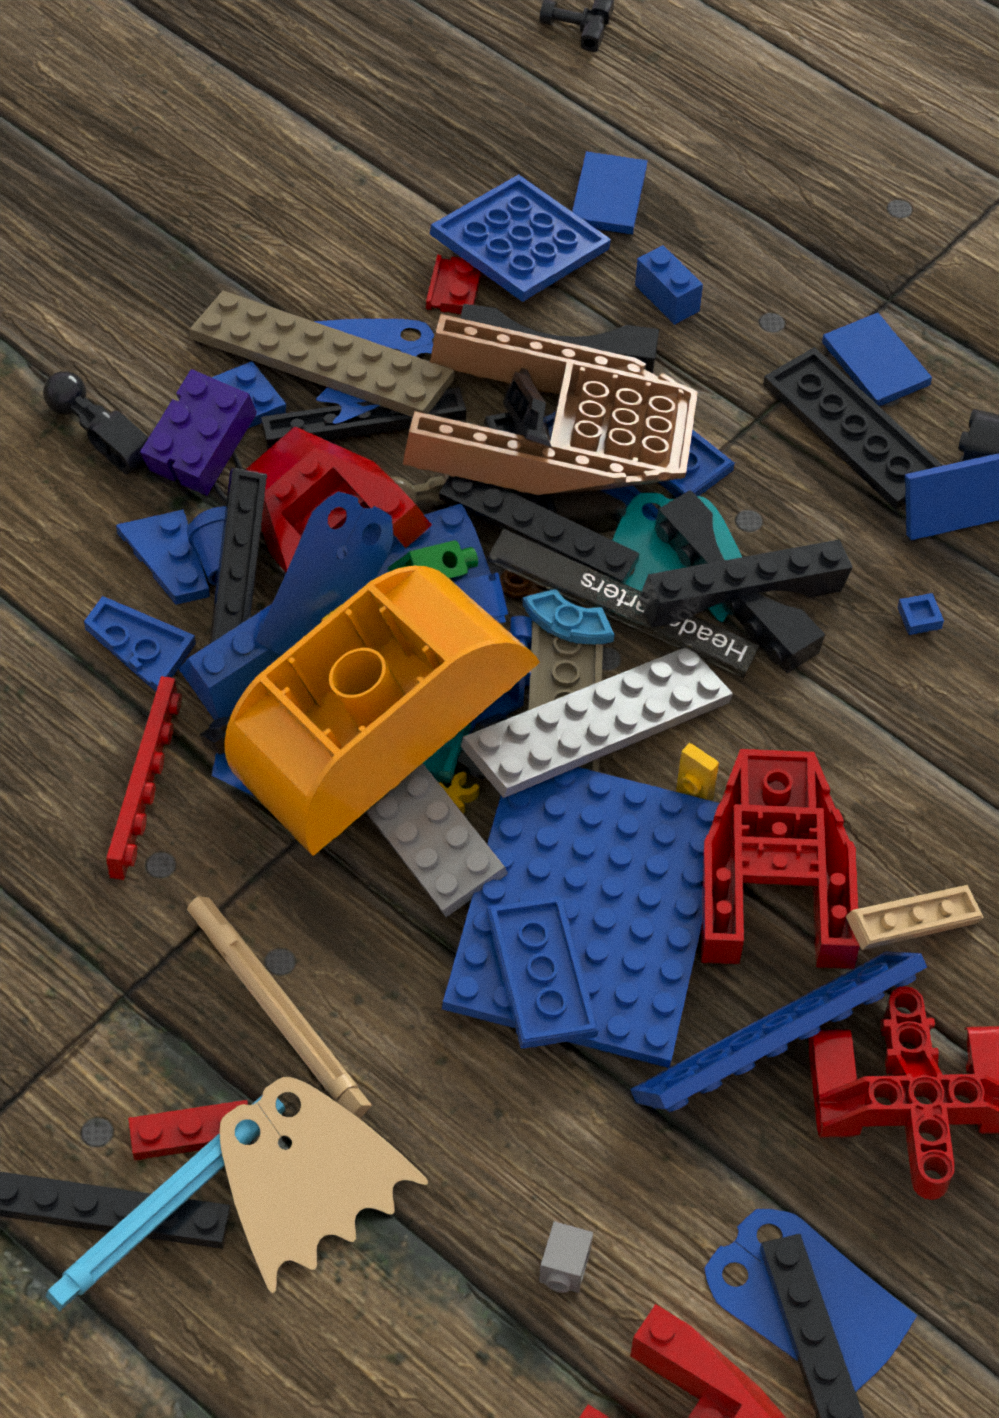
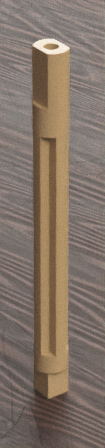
M196 897L188 905L187 911L332 1099L361 1119L371 1108L372 1104L361 1092L358 1085L212 900L208 897Z

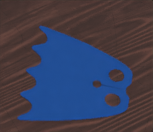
M408 319L314 321L374 343L398 349L415 357L421 353H432V338L434 334L431 328L421 321ZM407 328H414L421 332V337L416 341H406L401 338L400 334ZM326 387L316 398L319 402L336 403L341 406V412L334 419L333 424H339L380 406L357 404L358 402L366 400Z

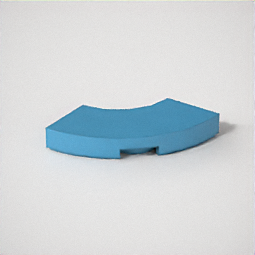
M557 589L523 597L522 605L531 619L543 630L560 639L579 644H605L614 641V632L602 607L584 608L574 605L565 600Z

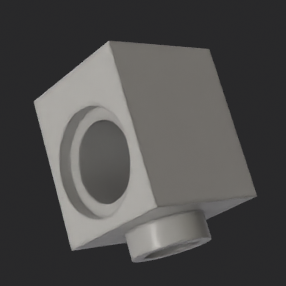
M554 1221L540 1266L539 1282L546 1284L548 1288L556 1292L566 1293L573 1291L579 1293L592 1248L593 1232Z

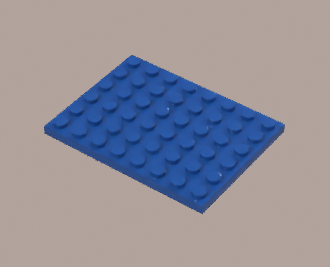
M576 767L505 798L500 796L487 845L505 866L508 874L500 880L493 879L485 883L482 890L474 893L472 896L445 992L442 1010L515 1028L486 915L487 906L562 895L599 1029L597 1037L568 1042L669 1068L702 926L704 841L709 833L715 812L720 803Z

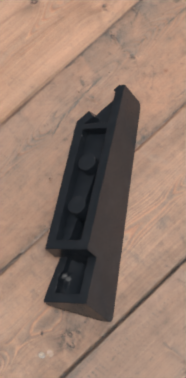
M521 367L519 373H514L502 403L526 439L551 447L545 413L546 402L535 388L529 371Z

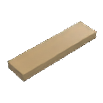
M968 885L855 909L846 915L861 950L977 924L984 918Z

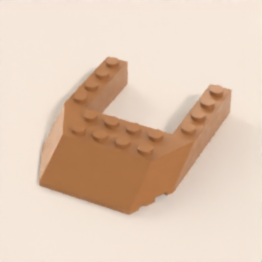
M440 314L430 363H435L454 371L471 374L478 378L485 377L502 381L509 385L514 373H519L522 367L529 371L535 388L538 391L559 394L550 436L551 447L526 439L523 435L414 411L403 465L536 495L608 490L685 478L697 391L675 382L673 378L664 373L660 374L659 377L644 369L646 365L644 362L633 357Z

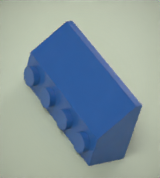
M271 605L187 658L179 668L214 721L221 717L230 716L249 684L280 657V655L255 641Z

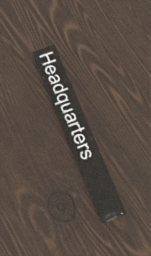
M503 529L489 553L488 561L550 590L557 589L561 595L589 608L602 607L605 615L679 649H689L697 653L701 659L742 678L745 677L760 646L696 616H692L683 622L651 628L639 601L641 591L506 529Z

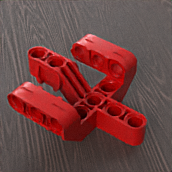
M903 986L893 990L887 1003L884 1018L880 1020L882 1036H885L886 1073L892 1076H864L857 1079L852 1034L849 1029L821 1030L809 1038V1060L817 1133L819 1138L855 1137L861 1134L863 1127L905 1126L913 1188L924 1199L935 1200L946 1193L954 1174L955 1165L949 1125L978 1124V1132L981 1134L999 1133V1026L965 1027L964 1030H967L968 1053L966 1073L970 1074L942 1075L938 1067V1048H932L930 1030L935 1026L934 1018H926L924 1000L918 990ZM896 1008H906L911 1013L904 1014L899 1012ZM901 1043H911L916 1049H907ZM955 1096H965L971 1103H962ZM915 1097H925L932 1104H922ZM875 1098H886L892 1104L882 1105ZM920 1134H931L937 1141H927ZM924 1171H935L942 1179H932Z

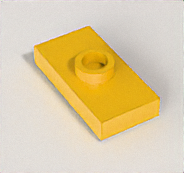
M689 743L681 751L676 792L713 801L719 762L695 745Z

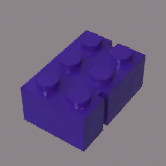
M191 369L176 392L179 401L172 399L140 453L149 471L174 482L178 478L181 485L207 496L257 412L249 393Z

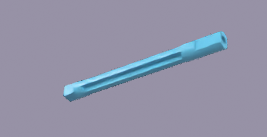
M260 1096L253 1104L258 1102L262 1098V1096ZM277 1098L276 1109L282 1115L285 1112V1106ZM242 1120L235 1127L236 1139L244 1145H249L260 1135L259 1126L252 1120ZM220 1133L62 1273L63 1277L47 1291L45 1296L59 1311L77 1295H83L225 1166L220 1145Z

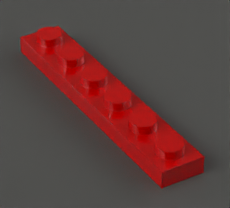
M160 677L106 857L109 878L124 880L128 866L133 867L136 862L138 849L137 845H135L137 835L142 836L144 834L147 815L144 811L147 804L152 805L156 790V785L153 783L155 774L162 773L164 766V753H162L164 744L169 745L173 735L172 716L173 714L178 715L181 708L182 694L177 693L175 678Z

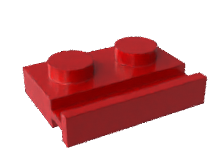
M437 254L426 299V310H431V307L440 308L441 312L461 314L463 304L475 305L482 272L461 257L451 256L450 260L443 259L442 255Z

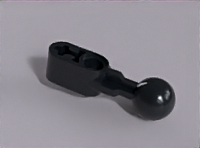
M60 371L51 375L43 388L44 400L50 409L59 414H75L79 418V425L87 431V436L95 449L124 474L131 473L145 463L140 451L148 440L146 434L119 411L114 410L110 413L103 406L93 405L86 398L87 391L83 380L75 373Z

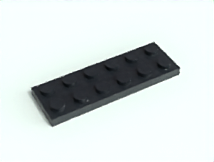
M815 347L764 376L763 385L895 510L906 504L905 474L943 466Z

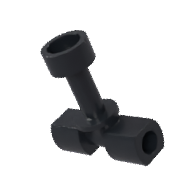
M544 0L539 21L547 25H553L555 20L580 25V32H583L581 35V48L595 52L599 50L604 37V25L609 23L613 13L614 0H595L592 9L585 8L583 13L557 8V1Z

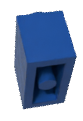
M664 245L637 258L635 286L674 325L700 311L703 284Z

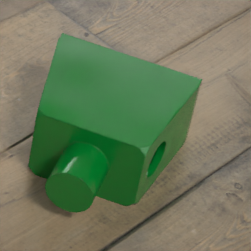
M454 540L409 551L387 568L388 571L407 566H426L440 571L452 582H456L468 574V569L478 566V556L473 547L461 549L459 543Z

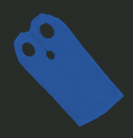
M339 491L316 507L308 519L281 586L255 641L276 654L283 655L320 624L323 617L342 605L367 583L375 579L392 547V517L376 506L369 509L363 508L358 503L357 497ZM342 507L347 514L345 523L339 529L330 528L328 525L330 512L334 508ZM369 524H378L381 528L380 538L376 543L366 545L362 539L364 529ZM345 546L347 548L346 556L338 559L336 556L337 550Z
M756 1209L737 1226L739 1231L736 1240L725 1247L720 1246L704 1268L707 1283L714 1299L724 1310L797 1361L760 1252L761 1244L757 1239V1231L762 1225L773 1224L781 1230L782 1238L801 1234L856 1392L889 1360L917 1315L862 1272L797 1215L775 1209ZM729 1263H740L747 1269L748 1280L742 1286L733 1287L724 1281L722 1271Z

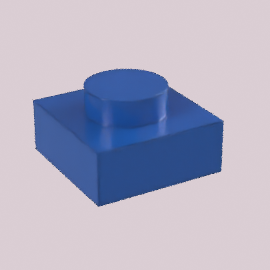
M933 593L899 599L897 608L908 635L942 629L944 619Z

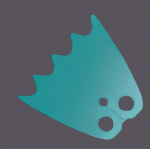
M640 493L630 502L612 540L638 552L639 561L635 566L634 573L627 579L623 587L605 578H600L599 586L602 580L605 582L600 591L597 592L595 608L603 607L611 599L621 598L623 594L621 590L623 589L626 591L623 598L626 603H630L634 596H637L630 608L636 616H640L643 612L638 611L636 605L648 574L686 568L679 560L673 548L668 543L662 542L655 531L656 520H649L642 514V507L647 503H656L662 507L674 499H668L660 493ZM697 496L713 513L714 535L724 560L742 557L719 511L708 499ZM612 584L618 588L619 592L616 597L611 598L605 595V588L616 592L615 587H607V585ZM606 591L608 595H614V593ZM722 603L708 608L720 622H723L728 615Z

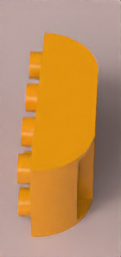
M426 566L398 568L367 583L255 677L239 698L230 716L225 734L226 760L232 773L296 840L314 856L384 795L398 786L404 778L445 743L453 739L459 731L493 702L508 692L520 679L535 668L540 661L525 645L440 571Z

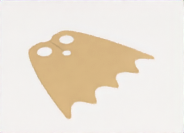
M282 1077L264 1089L263 1096L258 1102L253 1105H239L227 1113L220 1123L221 1151L234 1203L251 1251L265 1284L271 1293L276 1291L277 1272L283 1262L291 1260L311 1270L316 1269L317 1245L322 1237L336 1235L349 1242H354L356 1240L355 1218L362 1209L372 1208L386 1214H393L395 1211L393 1187L397 1182L408 1180L418 1184H428L426 1177L371 1127L318 1089L296 1078ZM284 1092L294 1093L300 1099V1111L293 1117L282 1116L276 1109L277 1097ZM252 1120L259 1126L260 1137L254 1144L244 1145L236 1139L235 1127L240 1121ZM281 1136L291 1138L292 1146L289 1149L284 1150L279 1147L278 1139Z

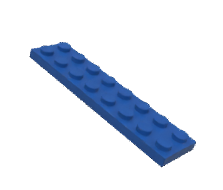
M886 951L631 1088L630 1091L637 1104L667 1109L668 1112L682 1108L689 1103V1096L699 1091L700 1093H707L717 1089L722 1085L721 1079L732 1073L734 1075L746 1073L756 1066L754 1061L765 1055L766 1057L779 1055L788 1049L787 1043L796 1038H799V1040L810 1038L821 1031L820 1025L830 1020L831 1022H837L853 1014V1007L861 1003L864 1005L871 1004L882 999L885 996L883 991L892 986L896 988L912 983L916 980L915 974L927 968L921 953Z

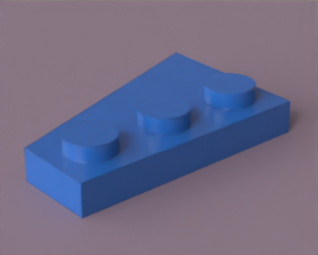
M184 510L117 524V534L132 547L133 553L138 560L146 564L153 573V578L175 605L210 597L209 587L196 549L188 541V522Z
M104 596L101 597L84 620L85 630L155 692L157 691L160 677L172 678L196 644L195 635Z

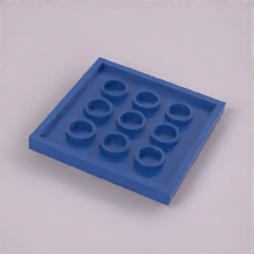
M519 174L434 222L430 228V235L522 302L609 250L611 242L610 238Z

